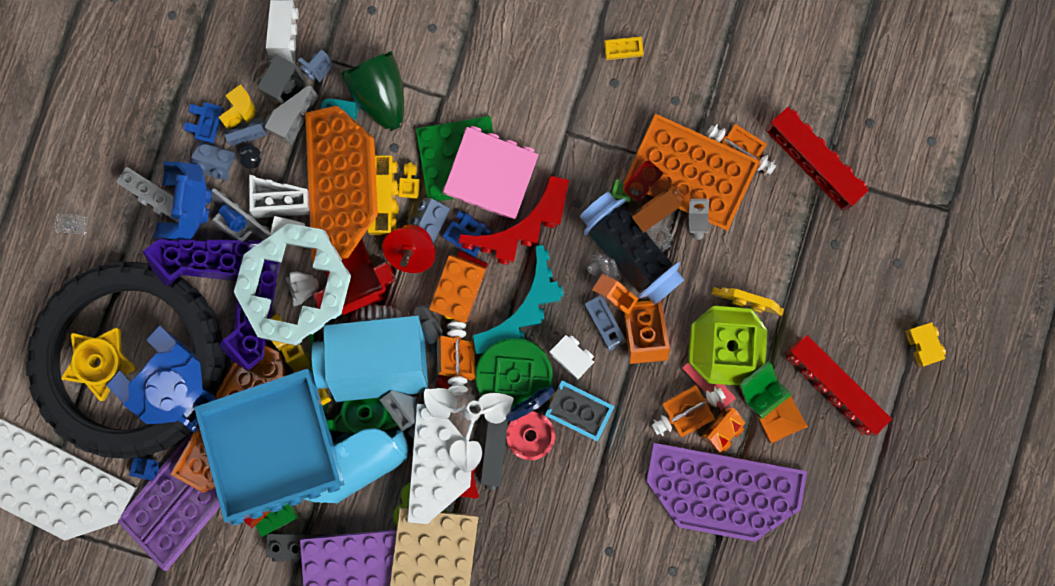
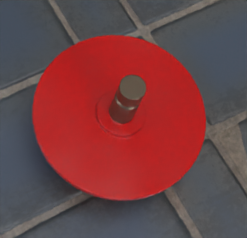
M404 225L391 231L383 241L385 258L393 267L400 271L421 273L429 269L434 263L436 256L431 236L422 227Z

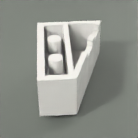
M270 0L266 50L269 59H274L277 54L295 64L296 19L299 18L298 8H295L293 0Z
M249 175L250 212L254 218L310 215L309 192L307 189Z

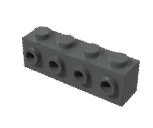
M271 532L267 534L266 558H272L274 562H283L284 559H291V562L301 563L300 538L329 535Z

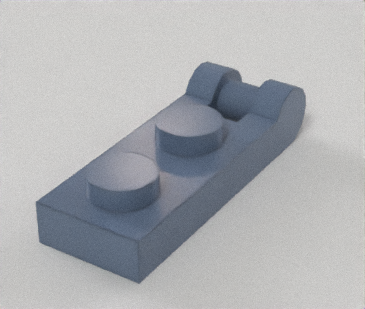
M598 296L584 304L609 351L615 349L614 347L619 344L627 343L602 297ZM615 332L617 337L610 340L608 335Z

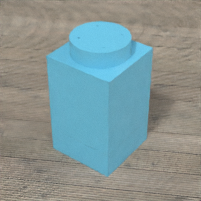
M419 316L325 325L324 341L313 342L312 368L316 387L318 389L329 388L336 402L384 397L392 390L406 395L424 393L425 389H428L425 337Z

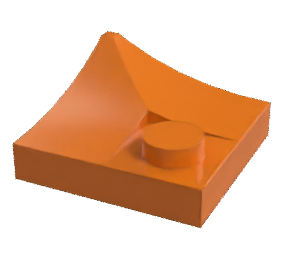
M791 396L763 419L757 416L770 443L808 427Z

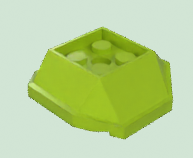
M712 306L690 324L688 363L709 384L739 386L746 377L752 375L760 366L766 363L767 329L752 309ZM729 341H732L734 343V349L732 351H729L727 348V343Z

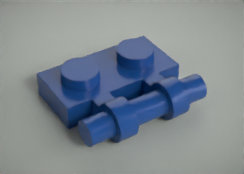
M459 211L456 217L462 220L461 223L457 224L452 221L443 238L469 255L476 257L480 249L474 247L472 250L461 248V245L457 244L459 235L481 236L482 233L490 235L492 230L487 228L485 223H479L473 219L472 215ZM467 225H470L471 227L475 228L476 231L473 234L467 229H465V227Z

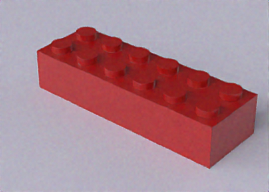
M787 107L768 125L765 131L826 195L845 212L869 191L866 188L867 184L853 174L854 172L850 166L844 165L839 160V155L826 146L827 144L823 138L817 137L812 132L813 129L808 123H803L800 120L799 114L794 109Z
M808 335L799 337L784 352L787 356L785 358L787 362L792 366L796 365L801 370L799 373L806 380L810 379L814 383L813 387L820 394L824 393L828 397L827 401L833 407H838L842 411L841 415L847 421H852L856 425L855 429L861 435L876 436L892 420Z

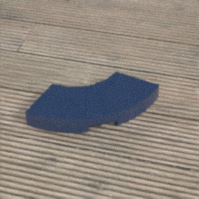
M553 387L537 390L531 397L516 404L506 415L509 422L517 420L537 409L555 393Z

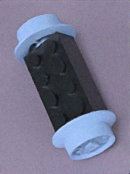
M607 192L580 215V218L587 225L584 235L589 234L639 293L645 289L638 298L648 296L656 305L684 281V278L677 272L680 262L671 267L673 265L672 262L647 233H643L632 216L622 206L626 199L616 200L610 192Z

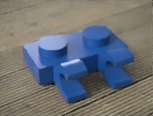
M204 102L203 107L190 104L188 112L200 116L198 125L185 122L183 130L195 134L194 138L196 140L214 144L221 122L219 116L223 114L224 108Z

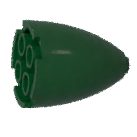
M392 51L340 73L347 90L355 102L374 122L384 129L389 128L390 131L401 127L400 123L403 122L404 89L399 67Z

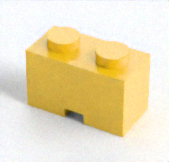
M932 322L905 331L910 345L914 344L916 352H913L918 367L945 359V348L940 344L938 329L935 325L933 326Z

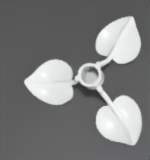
M425 389V407L434 418L446 420L451 412L464 411L465 418L470 421L465 441H455L450 447L449 454L452 462L463 472L468 473L474 470L482 457L480 444L476 441L469 442L474 422L481 414H484L485 419L490 423L497 424L503 422L510 411L514 398L500 393H488L483 395L479 401H471L467 406L463 405L461 408L454 409L457 405V398L448 389Z

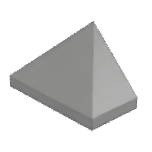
M392 390L380 399L402 432L416 422L415 397Z

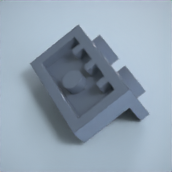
M323 50L315 53L311 57L309 64L301 57L298 59L301 64L300 68L312 81L315 78L320 82L334 66Z
M259 117L253 119L249 124L244 122L231 128L229 131L226 129L227 134L225 138L227 143L233 147L266 136L268 133L263 118Z

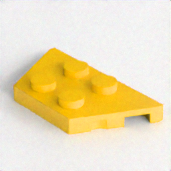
M716 287L712 289L711 295L730 300L735 306H749L754 312L761 313L765 311L782 316L784 311L783 308H780V305L771 299L739 289H719Z

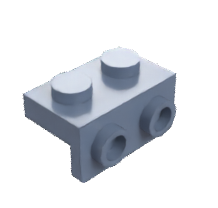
M200 142L191 157V164L200 165L203 174L227 181L229 170L236 159V153Z
M424 197L419 202L418 211L415 217L411 219L409 225H417L425 229L434 243L450 208L432 198Z

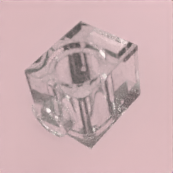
M662 220L645 231L661 251L671 247L670 243L674 239ZM662 233L665 240L658 242L655 239V234Z

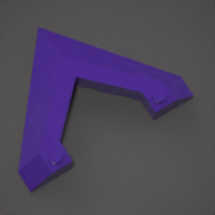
M158 239L146 248L143 254L152 271L166 287L181 275L237 282L244 254L262 241H167V239ZM264 260L255 293L257 297L271 300L267 319H270L276 279L280 262ZM235 296L233 332L219 346L233 362L249 371L263 359L266 339L257 337Z

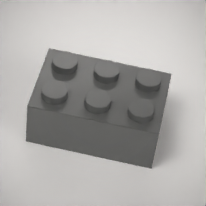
M276 54L274 59L271 58L268 62L265 75L259 78L257 88L270 103L279 107L301 91L306 78L296 64Z

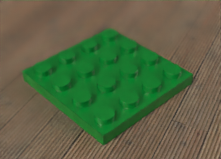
M491 116L416 128L427 198H432L437 202L455 199L442 194V191L464 136V130L467 127L475 126L481 129V133L487 135L493 133Z

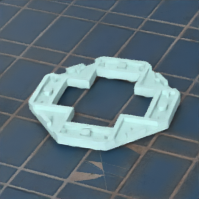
M288 223L244 254L234 293L257 337L297 345L302 342L303 338L325 326L326 322L341 315L351 275L342 263L337 250L330 242L326 231ZM286 244L316 249L313 268L330 272L321 308L302 306L298 325L267 319L271 300L255 296L264 260L281 263Z

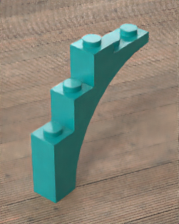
M543 245L536 246L537 264L535 278L523 304L502 324L489 331L473 335L477 355L483 354L489 346L499 340L506 338L525 339L524 332L519 331V328L541 325V320L545 319L543 308H539V305L561 302V297H564L562 285L558 286V281L550 282V279H553L552 269L547 268L546 262L550 260L548 249L544 250Z

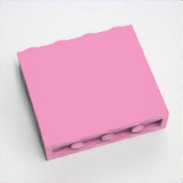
M475 126L467 127L464 130V136L442 194L511 220L516 219L539 154L534 153L535 150L524 146L523 149L518 147L514 141H502L496 134L489 133L487 135L481 133V129Z

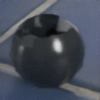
M253 145L244 146L239 154L241 156L240 164L246 169L257 168L261 161V158H259L261 151Z

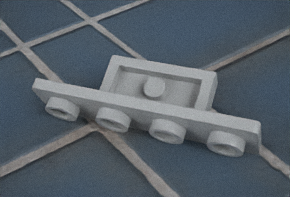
M126 167L118 178L117 183L138 196L136 200L147 206L149 203L154 207L152 209L154 212L161 216L166 214L179 223V218L171 217L174 197Z
M215 188L212 189L211 199L220 207L228 205L231 209L243 215L247 221L246 226L241 231L235 232L230 230L223 217L218 213L212 219L213 224L233 240L246 242L254 233L263 241L270 236L271 231L269 228L261 226L251 214H246L237 203H232L227 199V196L222 191H217Z

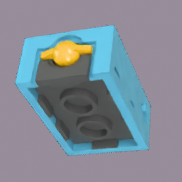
M561 381L557 391L550 397L549 408L545 416L598 442L615 406Z

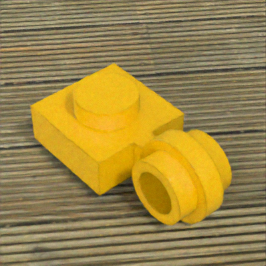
M409 162L404 166V175H408L407 178H400L399 198L418 199L420 180L412 179L413 176L417 175V164Z

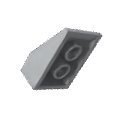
M307 86L276 108L265 120L266 130L272 136L292 145L306 120L305 113L311 111L318 98L314 89L311 86Z

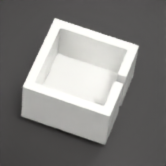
M565 335L549 354L578 380L594 363L592 360L594 356L587 349L582 351L578 347L580 343L572 335L570 337Z

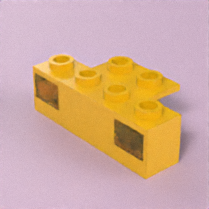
M375 156L378 215L368 228L369 235H388L397 228L395 214H399V203L396 200V195H399V184L394 179V173H397L398 165L397 161H394L393 156Z

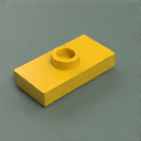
M642 36L604 40L606 60L644 56Z

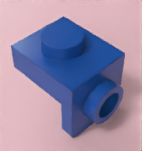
M134 458L129 476L154 481V477L157 476L159 471V462L153 459Z

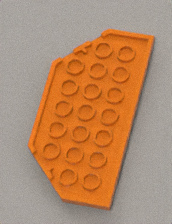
M333 106L305 113L310 227L326 231L330 242L337 250L341 259H347L378 215L374 138L341 107ZM311 249L312 263L315 260L316 249Z
M265 346L263 359L249 371L234 362L215 397L220 399L286 376L281 353ZM199 427L192 435L170 475L204 493L214 489L215 485Z

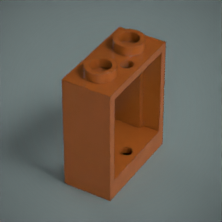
M672 184L635 211L632 218L643 233L682 206L684 201L683 191L679 186L675 187Z

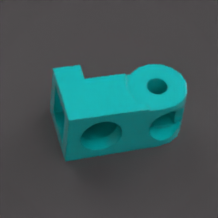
M325 99L321 103V109L338 106L355 121L357 120L359 106L356 102Z

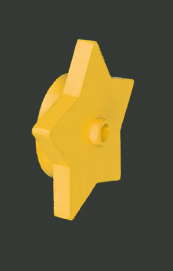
M114 328L97 338L72 333V361L61 379L85 383L99 401H105L110 392L106 385L119 370L127 376L138 371V369L122 353L121 330L119 328ZM100 359V360H101V363H100V365L98 366L97 362H98V360Z

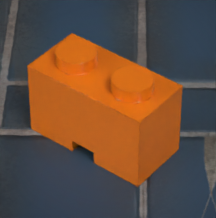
M604 274L601 275L592 289L611 306L626 314L630 313L639 299L617 280Z

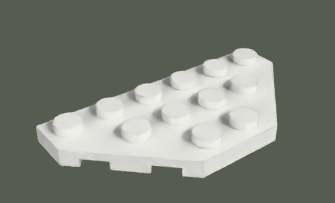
M417 404L407 519V523L428 524L470 487L471 471L468 473L463 472L452 462L449 454L451 445L457 440L465 441V438L449 419L439 420L431 416L425 404Z

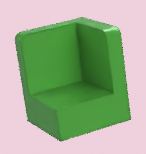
M616 179L612 196L616 200L625 198L624 205H629L631 197L624 191V184L619 183V180Z

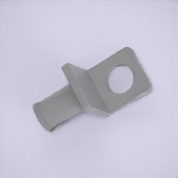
M690 199L689 233H692V237L696 240L702 239L704 233L709 231V199ZM703 204L704 207L702 209H696L694 205Z

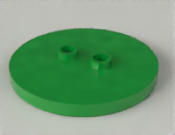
M506 338L493 343L483 352L476 366L475 379L481 397L488 393H500L513 397L511 410L516 404L531 397L537 390L551 387L553 370L547 354L537 344L523 338Z

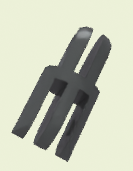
M426 304L417 305L413 315L419 316L422 330L428 343H436L437 338L445 336V333L433 311L429 310L430 307Z

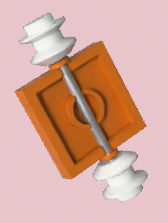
M718 124L716 126L711 125L706 135L717 142L721 141L722 144L759 160L757 172L763 170L764 176L766 174L771 175L776 165L773 164L775 160L768 161V155L763 156L761 160L759 157L767 143L737 124L733 126L728 136L725 137V128L719 130Z
M452 320L451 323L447 324V328L451 330L447 332L448 337L439 336L437 338V374L452 377L448 380V383L452 385L448 388V391L452 395L461 396L468 390L464 386L467 380L472 381L475 379L474 342L461 340V338L466 336V332L462 330L466 328V324Z
M694 385L663 402L662 404L669 418L661 415L660 421L653 419L655 423L652 426L657 435L661 433L664 436V431L668 430L671 432V424H674L682 438L715 420L708 405L711 404V406L716 408L717 402L721 401L724 404L723 399L726 397L721 388L716 389L714 386V391L710 393L707 390L706 397L703 398L697 385Z

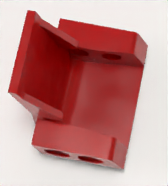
M362 238L347 259L341 260L351 275L342 309L343 315H350L362 307H369V305L371 306L384 300L385 286L396 282L390 264L383 263L376 267L373 266ZM325 271L326 276H327V279H328L330 272ZM325 289L313 294L319 309L321 308Z

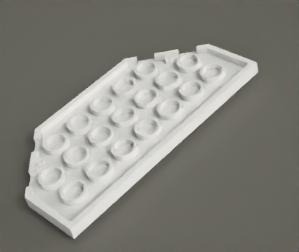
M0 419V508L63 540H69L118 523L138 487L4 419Z

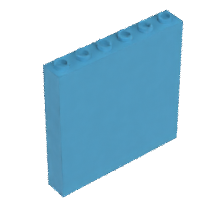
M309 369L194 407L224 522L232 524V526L239 525L244 522L243 519L249 517L256 519L262 517L264 512H277L282 510L284 505L294 506L302 503V499L308 497L309 499H315L321 496L320 493L326 491L328 493L340 490V486L345 485L313 372Z

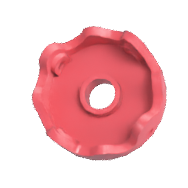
M530 412L510 422L506 439L511 451L516 456L525 460H537L548 454L552 449L555 441V431L552 423L546 416L538 412ZM528 430L536 432L537 436L534 441L526 440L525 433Z

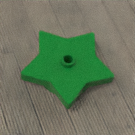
M383 397L342 401V410L333 420L335 432L347 435H354L364 429L373 428L387 432L399 428V426L380 401ZM364 414H369L368 417L363 418Z

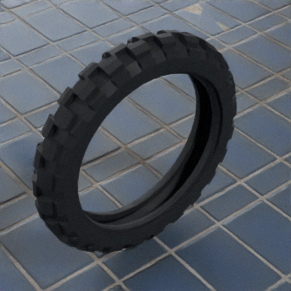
M120 261L110 262V264L102 266L98 265L87 269L78 276L75 275L47 300V305L42 312H39L33 324L35 327L32 336H29L26 375L29 376V389L33 401H36L39 407V413L61 438L87 453L107 458L127 459L148 456L166 450L188 436L192 431L179 421L148 424L127 430L110 428L94 422L74 405L61 379L60 356L65 335L79 313L95 300L121 291L147 292L162 299L183 320L191 338L193 353L200 360L202 387L214 396H216L222 384L225 356L224 351L219 346L223 341V335L217 322L218 319L205 298L195 287L182 277L177 278L166 287L152 271L149 263ZM204 398L199 405L208 403L209 400ZM195 409L187 417L191 421L196 417Z

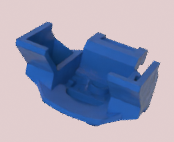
M164 161L162 186H175L171 217L179 218V223L157 222L153 239L154 241L158 239H167V241L191 240L200 225H203L204 222L208 223L209 209H206V203L210 204L212 190L206 187L200 165Z
M159 325L146 339L158 353L154 354L132 381L119 370L106 386L118 397L122 405L136 414L146 424H163L179 421L195 433L199 429L197 416L193 421L187 417L204 398L209 400V402L218 398L202 387L199 358L186 345Z

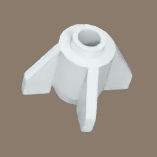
M296 271L289 273V277L286 278L292 295L293 306L302 304L319 289L318 280L313 278L312 275Z

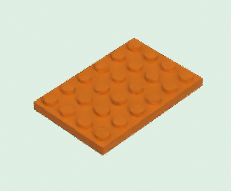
M655 114L623 184L630 179L645 161H651L664 173L648 191L647 195L655 197L672 184L675 187L679 186L684 193V201L678 209L689 213L690 199H709L708 222L728 231L760 161ZM646 168L642 175L646 181H652L656 177V172L653 168ZM634 182L631 184L630 187L643 192V185L641 183ZM695 204L694 207L696 209H702L704 205Z

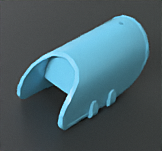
M376 428L364 429L354 435L342 433L336 438L337 440L333 442L345 485L340 486V490L328 493L326 491L320 493L321 496L318 498L309 499L308 497L303 500L337 504L386 473L394 470L408 459L409 447L404 433L399 429L384 432Z

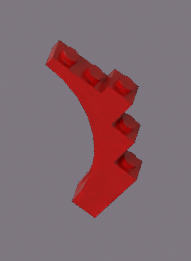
M554 176L547 178L543 194L537 205L519 224L492 235L471 236L460 234L457 244H460L461 248L472 250L473 247L479 248L480 252L491 254L493 251V259L498 260V264L509 265V263H513L518 241L521 242L520 245L532 247V245L538 242L541 223L543 227L551 229L561 224L569 180Z

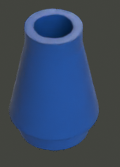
M228 205L220 208L219 214L223 217L230 230L239 232L246 226L247 221L243 215L231 209Z

